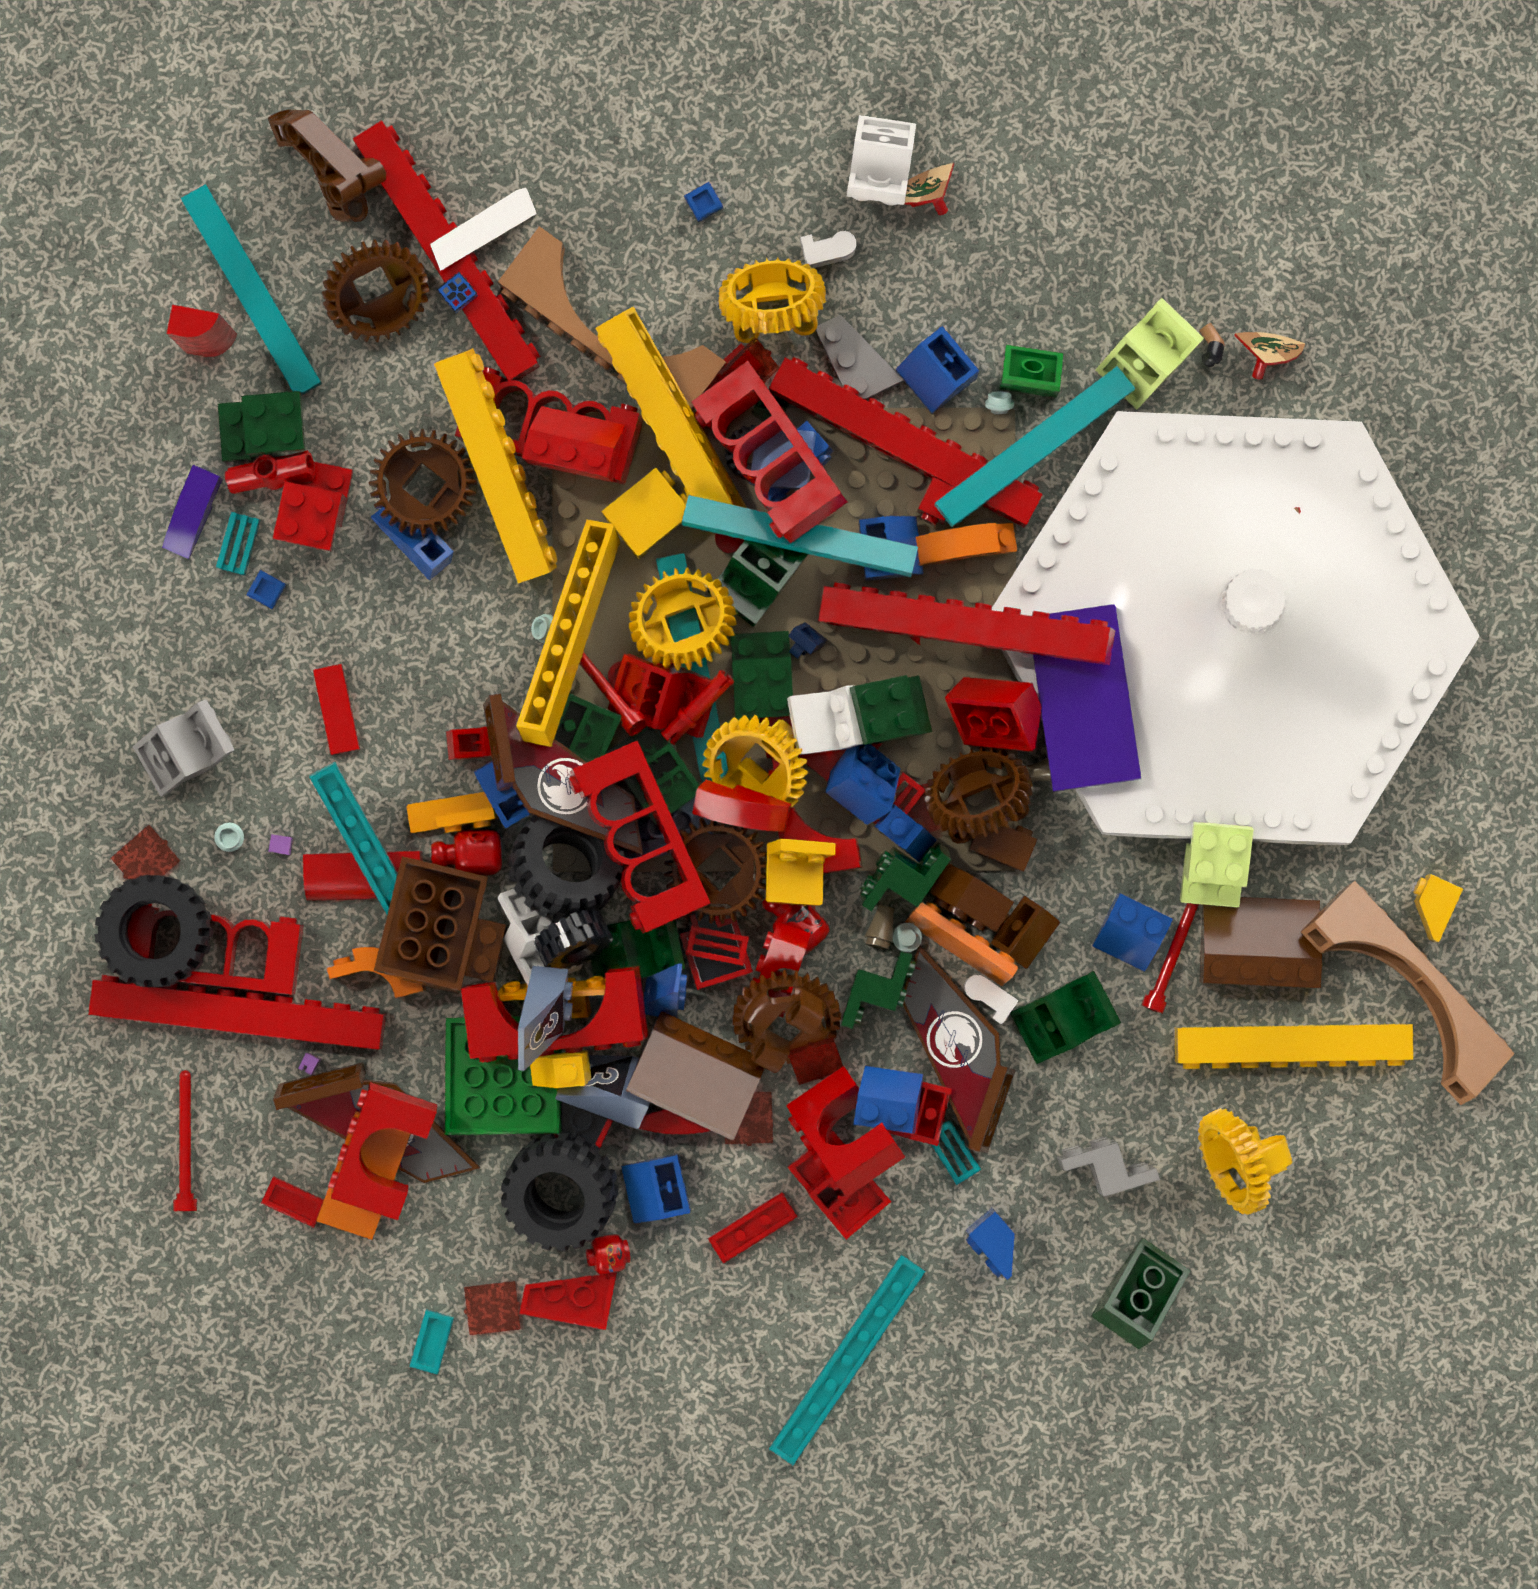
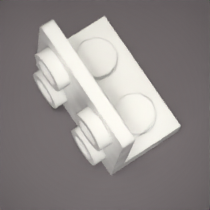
M855 685L844 686L830 692L796 695L787 698L793 734L797 740L795 745L796 748H802L803 750L799 755L843 750L863 744L850 692V687Z

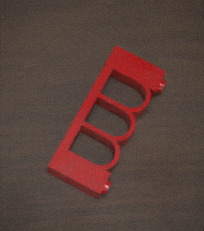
M749 361L691 402L697 410L694 413V417L701 427L708 426L713 431L716 439L730 453H733V461L736 468L750 483L755 484L756 496L768 510L767 513L773 520L769 526L778 538L784 536L791 544L848 503ZM761 400L772 416L743 437L734 440L727 439L726 429L736 417ZM780 431H783L793 447L760 470H748L747 460L749 455ZM804 461L815 478L782 501L772 502L768 500V492L771 485Z
M484 367L482 372L486 382L489 381L493 387L495 395L493 401L496 409H499L503 398L511 392L519 391L527 394L529 400L528 409L518 441L513 440L516 449L515 456H523L529 428L541 406L544 407L547 403L554 401L565 404L567 412L585 415L589 412H599L605 416L606 421L626 425L613 482L625 485L644 421L642 415L637 412L638 408L621 404L620 408L612 406L609 412L604 405L596 401H584L574 406L564 394L558 391L547 390L535 395L526 384L516 380L506 381L502 376H499V371ZM457 425L455 437L458 438L460 441H463V438Z
M638 741L570 771L572 777L568 778L574 794L579 793L581 798L589 796L587 802L589 816L597 825L609 829L605 834L604 840L606 854L616 864L626 866L622 872L621 884L626 896L635 903H638L631 906L632 913L629 914L636 930L640 929L642 934L710 904L709 898ZM635 775L649 807L616 821L607 820L601 816L596 806L597 796L600 791ZM653 813L667 845L633 859L624 858L618 854L613 843L614 834L617 829ZM670 851L684 883L651 897L641 896L635 892L630 881L633 869L644 861Z
M152 904L144 905L136 910L128 926V938L132 948L139 955L148 959L154 958L156 934L159 924L169 916L177 917L172 910L159 912L160 908L152 907ZM211 915L212 920L209 921L219 922L227 932L223 974L193 971L190 977L180 981L293 995L296 993L304 925L296 924L297 918L280 916L279 922L271 921V925L258 919L243 920L234 926L226 917ZM249 926L260 927L268 938L264 979L233 975L237 941L240 933Z

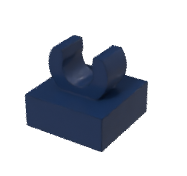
M804 622L794 627L788 637L795 642L789 652L799 659L801 655L805 656L807 652L812 654L820 650L827 639Z

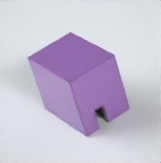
M271 834L268 852L290 855L293 838Z
M307 1052L298 1069H304L306 1073L313 1075L321 1058Z

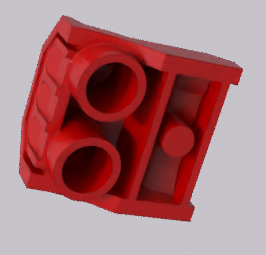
M923 1081L915 1133L888 1130V1132L893 1135L938 1146L952 1089Z

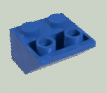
M943 326L922 341L896 368L897 373L904 379L931 414L977 380L979 373L978 368Z
M886 516L859 520L860 534L917 546L916 537L919 534L916 516ZM918 550L912 576L923 575V567L920 566ZM864 567L865 581L907 577Z
M871 744L851 747L844 752L830 771L825 793L868 825L892 811L901 768Z
M492 761L474 771L477 780L505 828L530 815L512 786L507 790L497 791Z
M678 1153L621 1166L634 1223L661 1220L691 1212Z
M991 1207L966 1229L969 1237L965 1240L978 1255L984 1252L988 1257L985 1263L997 1278L1003 1275L1008 1280L1012 1276L1015 1234Z

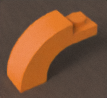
M1013 523L971 525L916 537L920 566L945 564L960 559L1017 552Z
M377 947L352 949L354 961L350 960V956L333 960L334 966L327 968L329 979L361 971L378 973L389 982L395 998L426 990L423 985L374 971L379 951Z

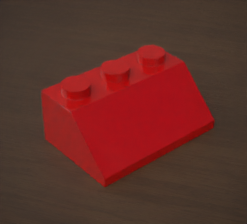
M541 406L529 428L522 458L528 464L613 482L626 425Z
M963 677L944 697L964 745L1033 751L1036 748L1042 706L1033 683Z

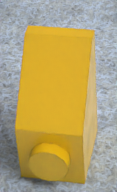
M1432 874L1426 875L1425 879L1420 877L1413 893L1417 894L1414 902L1428 939L1432 942H1439L1463 889Z
M588 1050L577 1053L563 1052L539 1056L530 1065L533 1086L549 1088L585 1086L591 1080Z

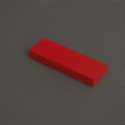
M343 664L314 669L313 673L330 754L336 755L360 750Z
M783 1192L715 1233L708 1240L724 1264L798 1216Z

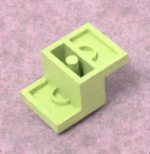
M1161 298L1147 315L1123 337L1095 371L1103 377L1118 366L1135 387V390L1125 399L1137 410L1182 364L1204 337Z
M1193 822L1191 843H1186L1180 893V901L1182 903L1239 907L1241 888L1247 887L1253 827Z

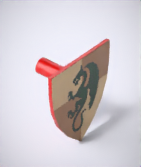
M954 163L927 170L909 179L904 204L917 207L932 203L939 216L946 214L948 208L943 199Z
M1243 332L1235 333L1234 335L1257 358L1252 377L1258 380L1263 379L1267 365H1278L1293 361L1302 354L1305 346L1303 342L1270 333Z

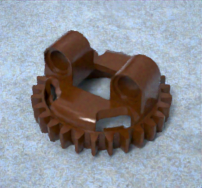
M374 239L371 247H367L363 241L361 242V250L358 251L351 246L352 254L348 256L342 252L341 257L343 261L341 263L333 261L332 263L336 270H327L326 273L329 278L323 281V285L327 289L322 291V296L326 300L323 302V305L327 310L326 313L329 319L333 320L337 329L341 328L345 335L351 333L355 340L361 335L366 343L370 336H373L377 343L381 335H385L387 340H390V333L396 332L400 336V328L405 326L407 329H410L408 322L411 319L418 321L416 312H424V307L421 303L428 302L426 293L430 290L427 284L428 276L424 272L425 268L418 261L419 259L416 254L411 255L407 247L401 249L398 242L390 245L388 240H384L382 246L379 247L376 239ZM381 267L392 289L364 303L353 281ZM412 283L416 293L411 291L409 300L406 303L409 307L407 309L402 302L407 287ZM358 315L370 318L373 327H371L370 323L356 320L354 325L350 316Z
M420 429L419 437H415L412 430H409V439L407 440L401 434H398L400 443L396 445L389 440L388 444L391 450L388 452L382 448L380 449L384 459H374V463L379 466V470H370V474L377 477V480L369 481V485L377 488V490L371 492L370 496L371 498H380L374 504L375 508L384 507L385 509L380 516L383 519L390 515L389 525L391 527L399 522V532L401 533L406 527H410L411 536H414L417 529H420L423 537H426L427 529H431L433 534L437 536V527L440 526L448 532L447 523H453L457 526L456 516L458 514L462 517L467 516L463 507L473 506L467 497L476 496V492L469 489L470 486L477 485L476 479H469V476L476 472L474 468L466 467L471 463L470 457L462 459L466 449L462 447L456 451L457 440L454 439L450 444H447L448 436L445 433L441 436L440 440L437 439L436 430H432L430 437H426L424 429ZM426 443H431L432 445L428 450L414 452L408 451L405 447L411 445V448L426 446ZM421 464L425 465L446 482L428 506H425L404 490L421 469ZM459 468H460L459 473H460V478H461V490H460V488H459V479H458V474H457ZM383 477L387 478L389 481V491L391 495L389 502L386 498L388 494L386 491V481L383 479Z
M982 746L979 752H974L971 748L969 754L963 755L959 752L958 758L953 759L949 757V764L941 763V771H933V779L927 781L928 787L925 789V804L929 817L933 819L935 826L940 825L941 831L947 830L952 842L956 844L966 843L972 838L975 839L977 834H983L984 837H987L988 832L991 831L997 834L999 833V828L1003 826L1009 828V821H1019L1025 818L1030 811L1028 804L1031 803L1029 796L1033 795L1031 788L1033 784L1029 771L1021 759H1017L1014 753L1007 754L1005 749L997 753L996 748L992 747L988 752ZM986 764H988L989 767H995L1001 770L1004 766L1006 767L1008 775L1000 776L997 774L988 773L986 769ZM951 782L954 788L948 798L942 802L939 792L944 793ZM992 787L999 806L976 815H970L963 799Z
M700 818L699 828L691 822L689 823L691 831L689 834L684 830H680L679 833L683 838L682 841L705 889L710 904H728L731 907L725 909V907L710 906L708 909L706 906H703L696 910L699 912L697 920L701 921L706 914L709 915L710 924L714 922L716 916H719L721 924H724L726 915H729L734 922L737 920L736 912L738 911L743 917L747 916L745 908L747 905L753 910L757 908L753 901L754 898L760 901L764 899L759 890H766V884L763 883V879H766L764 871L767 868V862H764L763 858L767 856V851H760L765 841L757 843L754 841L758 834L757 831L749 835L746 833L748 828L742 827L740 829L738 826L717 823V821L710 820V824L707 825L704 818ZM708 831L725 833L729 832L730 834H710L708 833ZM718 847H721L741 868V871L721 890L698 869ZM674 860L664 861L665 865L672 867V871L664 873V876L672 877L673 879L666 887L673 888L684 883L683 880L679 882L678 877H680V873ZM754 860H755V862H756V863H755V865H756V874H755V878H756V879H755V880H754V878H753V875H754Z
M784 969L782 975L776 976L772 971L771 978L767 979L761 975L760 983L751 980L750 988L743 987L742 995L737 996L736 1004H734L732 1018L734 1033L738 1035L739 1043H745V1050H751V1061L772 1073H777L783 1067L785 1061L787 1064L791 1063L792 1057H796L800 1063L802 1062V1055L812 1059L813 1051L822 1054V1045L830 1047V1038L836 1039V1030H840L841 1012L839 1002L835 999L834 991H829L827 983L820 985L819 977L810 980L808 972L803 977L798 976L797 970L793 975H787ZM789 987H794V994L791 996L769 997L768 990L773 989L775 992L789 990ZM782 1011H785L786 1023L800 1030L792 1041H788L767 1029Z

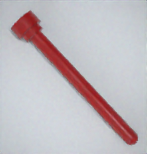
M583 651L579 665L622 716V727L630 736L640 733L646 727L648 720L640 711L629 708Z
M1186 904L1153 991H1149L1148 995L1145 994L1141 1006L1163 1014L1167 1005L1164 993L1199 904Z
M183 1070L179 1075V1193H176V1199H173V1211H197V1199H194V1193H191V1073L187 1070Z

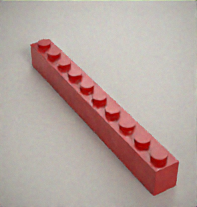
M382 120L354 137L355 145L364 158L377 159L383 165L386 172V180L381 183L382 187L444 283L460 272L477 292L478 296L467 304L462 311L507 381H519L540 367L537 359L541 356L532 342L526 345L521 337L525 331L518 320L515 318L511 321L505 311L510 308L501 294L495 296L490 289L494 283L485 270L479 272L474 263L478 261V258L474 252L440 271L430 244L454 230L457 226L454 221L448 224L443 214L447 213L444 205L438 197L433 200L428 193V190L432 187L423 173L417 175L412 168L416 162L409 151L406 149L402 152L396 142L401 139L393 126L386 127Z
M793 357L792 360L784 358L769 386V390L774 396L930 479L934 477L953 487H957L988 462L986 458L977 453H972L970 456L961 451L962 446L950 439L944 442L936 438L937 433L926 426L921 425L918 428L910 424L911 419L902 413L895 412L894 415L884 410L885 405L873 398L867 401L859 397L860 392L846 384L842 388L833 383L834 378L827 373L818 371L816 374L807 369L808 364L796 357ZM1015 480L982 506L1025 529L1043 494L1038 492L1039 487L1032 482L1024 480L1021 483Z
M834 582L833 587L824 586L818 621L825 624L1110 665L1115 630L1107 627V621L1090 619V624L1078 623V617L1061 615V620L1050 619L1049 613L1033 611L1032 616L1022 615L1021 609L1004 607L1003 612L992 610V605L975 603L974 608L963 606L964 601L947 599L946 604L935 602L936 597L918 595V599L907 598V593L890 591L889 595L879 594V589L863 586L861 591L850 590L851 585Z
M102 975L101 980L92 981L88 1015L377 1050L382 1049L386 1014L379 1013L380 1008L362 1006V1011L350 1010L351 1004L333 1002V1008L323 1007L320 1000L304 999V1004L292 1003L293 997L278 995L275 996V1001L264 1000V994L247 992L246 997L235 996V990L219 988L217 994L206 993V987L189 985L188 990L177 989V984L163 987H140L133 983L119 982V976Z

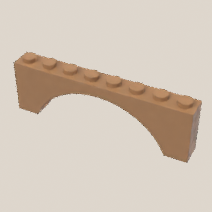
M539 226L498 281L503 289L501 294L513 303L518 300L526 306L524 311L534 319L538 320L539 317H542L549 323L547 328L559 337L563 334L572 339L570 344L583 354L586 351L590 352L595 356L593 361L606 371L609 368L616 371L607 348L601 345L598 337L580 320L568 300L563 278V259L565 253L563 243ZM704 345L682 354L662 357L693 413L696 409L691 402L710 389L727 367L726 361ZM619 374L617 379L627 386L622 374Z
M1353 881L1339 891L1301 931L1320 953L1343 950L1374 957L1395 969L1412 984L1427 1004L1438 1027L1444 1061L1441 1085L1460 1105L1477 1097L1515 1054L1508 1047L1505 1040L1494 1032L1487 1021L1470 1006L1466 998L1457 992L1448 982L1447 978L1433 966L1427 956L1408 939L1406 933L1396 926L1387 913L1372 900L1367 891L1359 886L1356 881Z

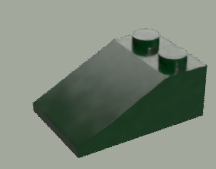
M1141 1238L1103 1293L1091 1317L1137 1349H1140L1153 1341L1191 1270L1145 1238Z

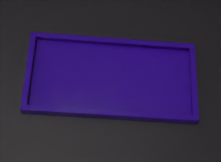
M1115 604L1049 613L1050 619L1061 620V615L1078 617V623L1090 624V619L1107 621V627L1115 630L1110 665L1033 654L1053 792L1141 780Z

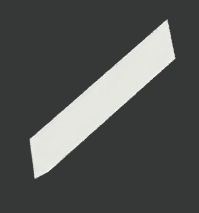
M527 189L516 190L431 243L430 245L440 271L536 215L537 213Z

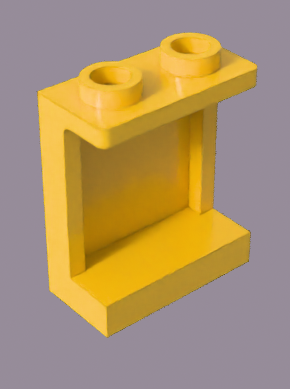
M657 468L653 469L601 511L609 524L615 525L618 535L638 559L646 555L651 547L682 523L688 498L684 493L678 495L672 488L675 482L665 470L660 473Z

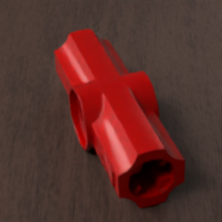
M308 450L275 458L268 454L261 455L253 463L228 468L225 471V481L228 490L232 494L263 487L277 490L284 486L285 481L290 482L313 477L315 463L312 454Z

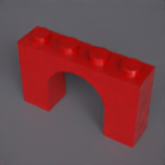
M843 1066L786 1106L792 1114L788 1118L789 1122L797 1133L801 1130L804 1133L800 1139L809 1152L812 1150L816 1151L817 1154L812 1156L821 1171L828 1170L829 1173L825 1178L834 1191L840 1188L847 1198L904 1159L905 1155L883 1123H880L849 1144H828L829 1134L834 1124L844 1115L855 1109L857 1104L859 1087Z
M370 1082L368 1090L362 1089L356 1105L361 1107L358 1118L352 1116L347 1133L351 1134L349 1144H342L337 1158L342 1164L339 1172L333 1170L328 1184V1188L332 1189L331 1199L398 1220L408 1194L409 1185L373 1173L362 1159L361 1146L369 1135L386 1128L398 1129L427 1139L437 1113L438 1104Z

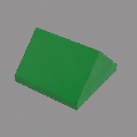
M1006 345L999 389L1057 398L1061 386L1063 353Z

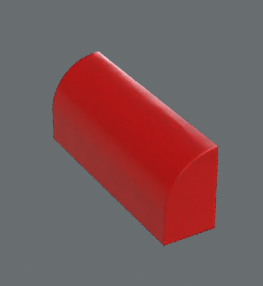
M172 304L166 334L187 354L214 357L223 354L233 345L237 333L219 313Z
M422 851L386 852L397 872L399 871L402 856L423 861ZM352 853L303 854V881L307 901L377 899Z

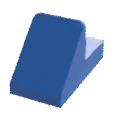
M894 804L892 811L882 816L874 826L918 863L921 861L926 850L937 841L923 826L916 823Z

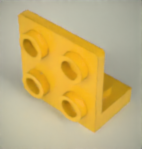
M778 839L767 843L766 901L797 905H822L823 862H825V858L835 855V843Z

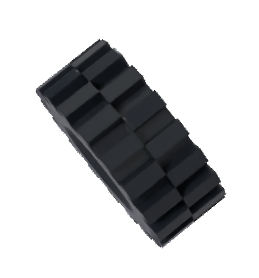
M591 909L589 911L582 910L579 914L576 912L572 913L570 917H563L559 919V922L548 925V929H543L539 932L540 935L535 937L534 945L544 967L571 969L572 966L576 965L577 967L582 962L593 959L594 955L601 954L603 952L602 949H607L610 946L609 944L612 943L613 937L601 912Z

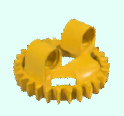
M778 257L775 261H768L766 258L765 262L760 263L755 260L753 265L745 263L744 269L736 268L734 274L729 273L727 280L722 281V286L719 288V309H721V315L726 317L727 322H733L734 335L738 341L750 343L755 341L760 333H779L791 331V329L798 335L806 336L812 334L817 329L818 310H823V303H826V290L822 276L817 273L815 268L811 269L809 264L802 265L800 260L792 263L790 258L780 261ZM788 277L800 283L805 282L806 291H800L789 286ZM750 282L752 291L737 300L736 291H741ZM788 299L789 306L772 310L757 309V303Z
M686 567L684 574H679L678 569L675 568L674 575L672 576L663 571V579L658 580L653 576L654 584L652 586L644 583L645 594L636 592L639 602H631L633 611L629 612V619L632 621L629 623V629L632 632L633 642H637V650H644L643 655L645 659L652 657L654 665L662 662L664 669H668L670 664L674 663L676 671H679L681 664L685 663L687 669L691 670L692 662L696 661L698 666L702 667V659L704 657L712 662L711 653L714 651L721 655L722 651L719 645L728 646L727 636H734V631L730 627L737 625L734 617L737 612L735 607L732 606L734 604L733 598L729 596L726 586L722 587L719 579L713 581L710 573H707L702 578L699 568L694 575H691L688 567ZM689 582L692 583V587L704 592L709 588L711 597H704L691 592ZM653 596L654 600L657 602V606L654 609L651 618L645 622L643 613H648V610L653 603L651 597ZM695 608L704 632L674 642L665 619Z
M743 715L739 721L734 717L729 723L724 722L713 733L706 743L708 748L703 753L706 759L703 761L702 766L709 768L704 773V777L711 778L715 783L732 789L738 784L790 803L792 807L798 802V798L803 795L804 791L802 788L807 784L803 777L808 774V771L800 768L807 760L798 758V755L803 750L802 748L794 749L797 740L794 738L792 727L787 722L779 719L770 727L768 718L759 723L757 715H754L750 721L746 715ZM755 743L761 746L780 764L770 776L751 757H746L741 762L742 758ZM724 752L728 773L721 777L723 769L721 759H717V757Z
M1219 1108L1208 1113L1199 1123L1198 1132L1200 1135L1198 1140L1201 1143L1199 1149L1203 1152L1202 1159L1205 1160L1207 1165L1205 1169L1209 1170L1210 1179H1213L1216 1184L1215 1189H1219L1221 1197L1226 1198L1227 1204L1232 1205L1233 1209L1241 1214L1249 1215L1265 1209L1266 1205L1269 1204L1268 1199L1271 1198L1268 1192L1271 1190V1187L1267 1182L1271 1180V1176L1287 1170L1286 1167L1293 1163L1286 1137L1284 1135H1275L1261 1140L1257 1127L1248 1126L1238 1116L1234 1117L1232 1111L1228 1112L1226 1108L1223 1110ZM1235 1168L1245 1182L1246 1188L1240 1189L1228 1170Z

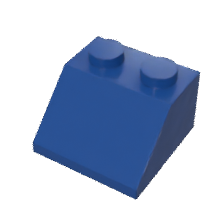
M1119 893L1116 895L1092 947L1145 972L1159 949L1173 919Z
M865 1066L857 1097L854 1125L874 1128L883 1123L887 1130L915 1133L924 1074Z

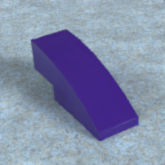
M192 465L174 509L162 548L190 559L213 508L211 505L223 481L220 476Z

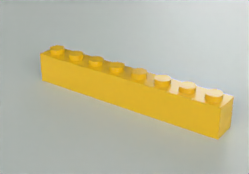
M634 306L597 326L595 329L598 332L599 342L610 353L615 370L622 374L627 383L629 395L637 401L641 408L643 420L653 429L658 446L666 452L670 459L672 471L683 482L686 496L691 495L747 508L701 425L694 417L691 407Z
M474 348L434 363L518 584L550 573L557 568V555L554 548L548 545L545 537L547 535L546 526L543 520L538 518L535 511L537 506L535 497L532 492L527 490L524 482L526 480L525 471L522 465L517 463L514 456L516 452L514 442L511 437L506 435L503 427L505 419L501 410L496 409L493 401L495 396L494 390L490 382L485 380L482 372L484 365L480 355L475 354Z
M586 520L516 725L525 742L552 746L620 544L614 524Z
M1413 1024L1174 1027L1175 1063H1183V1069H1200V1063H1212V1068H1230L1229 1063L1241 1062V1068H1259V1062H1270V1067L1273 1068L1288 1067V1062H1300V1067H1317V1061H1329L1330 1067L1347 1066V1061H1358V1066H1376V1060H1387L1388 1066L1405 1065V1060H1413Z

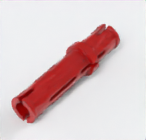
M719 670L718 674L685 708L681 707L677 711L678 716L661 731V734L667 741L671 738L670 743L675 745L690 727H696L698 719L734 684V680L729 674L724 676L726 672Z

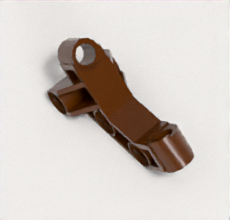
M287 109L269 116L268 121L278 146H293L313 167L333 218L340 222L363 221L368 214V205L364 193L385 182L386 172L383 165L374 158L359 159L310 110Z

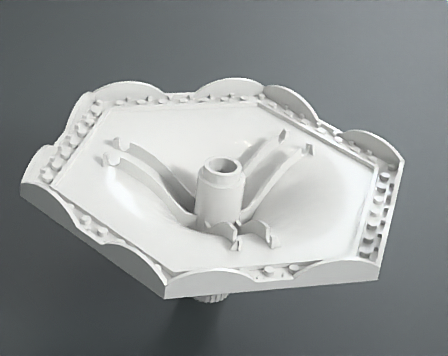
M1117 411L992 607V610L1003 612L1004 607L1021 609L1022 615L1032 616L1033 611L1056 613L1115 604L1142 779L1079 788L1076 791L1101 834L1127 837L1192 838L1193 822L1253 827L1252 841L1307 845H1349L1479 638L1478 632L1362 422ZM1295 507H1300V514L1294 509ZM1002 650L1018 682L1033 683L1039 698L1033 654Z

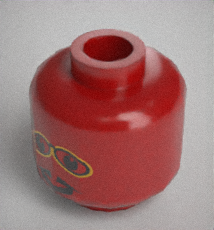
M618 1234L596 1237L591 1242V1249H586L588 1266H594L595 1271L599 1275L623 1271L626 1263H630V1251L627 1240H622Z

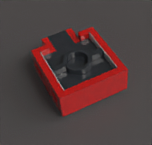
M698 913L689 916L692 926L741 935L737 920L733 922L731 918H728L724 924H721L719 916H716L714 922L710 924L709 915L705 914L701 921L697 920ZM690 931L680 934L685 953ZM696 933L695 935L696 939L741 947L742 941L701 933ZM693 945V950L739 959L740 953ZM747 950L743 966L686 955L697 990L753 972Z
M562 1102L561 1133H569L572 1139H576L577 1136L586 1139L584 1143L592 1146L594 1143L601 1148L614 1120ZM554 1134L555 1138H558V1136L560 1135Z

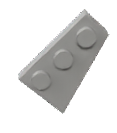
M841 315L817 326L815 331L842 387L846 384L860 392L858 396L866 400L904 382V379Z

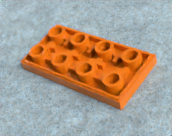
M920 903L906 919V923H911L918 927L922 934L1000 986L1008 982L1018 970V966L1014 964L1015 960L1010 955L1002 951L997 953L989 947L990 943L979 935L973 937L964 931L966 927L955 919L949 921L940 915L941 910L932 903Z
M355 1112L354 1117L358 1118L359 1112ZM386 1128L369 1135L361 1146V1155L365 1165L373 1173L394 1180L411 1134L398 1129ZM347 1134L344 1144H349L351 1134ZM341 1161L337 1162L334 1171L339 1172L340 1166L342 1164ZM328 1188L317 1217V1222L372 1240L381 1215L331 1199L332 1189Z

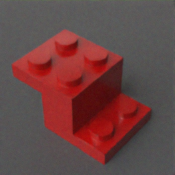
M314 462L315 473L313 477L291 482L285 481L273 539L331 552L336 527H342L354 471L348 468Z
M624 654L614 689L630 709L640 711L648 720L646 726L653 729H665L678 716L677 711L681 707L685 708L712 679L683 667L676 671L674 663H671L668 669H664L663 663L654 665L632 654ZM609 702L608 710L618 713ZM712 706L698 719V724L695 728L690 727L686 732L687 734L696 738L704 736Z
M831 1129L828 1144L845 1145ZM807 1149L787 1168L807 1190L811 1199L846 1240L891 1203V1200L874 1180L847 1198L840 1188L834 1191L825 1178L829 1173L828 1170L821 1171L812 1157L817 1154L816 1151L812 1150L809 1152Z

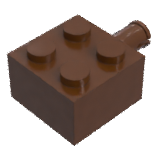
M949 863L928 891V893L935 897L932 902L952 912L957 918L981 931H984L985 927L997 932L1003 926L1004 921L1010 916L1008 912L1014 903L981 880Z

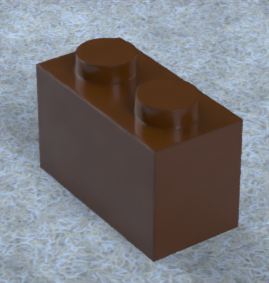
M1017 825L1016 830L1003 826L999 828V833L997 834L994 831L988 832L987 837H984L983 834H977L976 838L972 840L969 850L1024 872L1038 839L1032 837L1033 831Z
M1024 896L990 943L1000 951L1010 955L1016 963L1027 969L1061 922L1043 907Z
M478 918L464 976L496 982L505 943L503 939L509 925Z

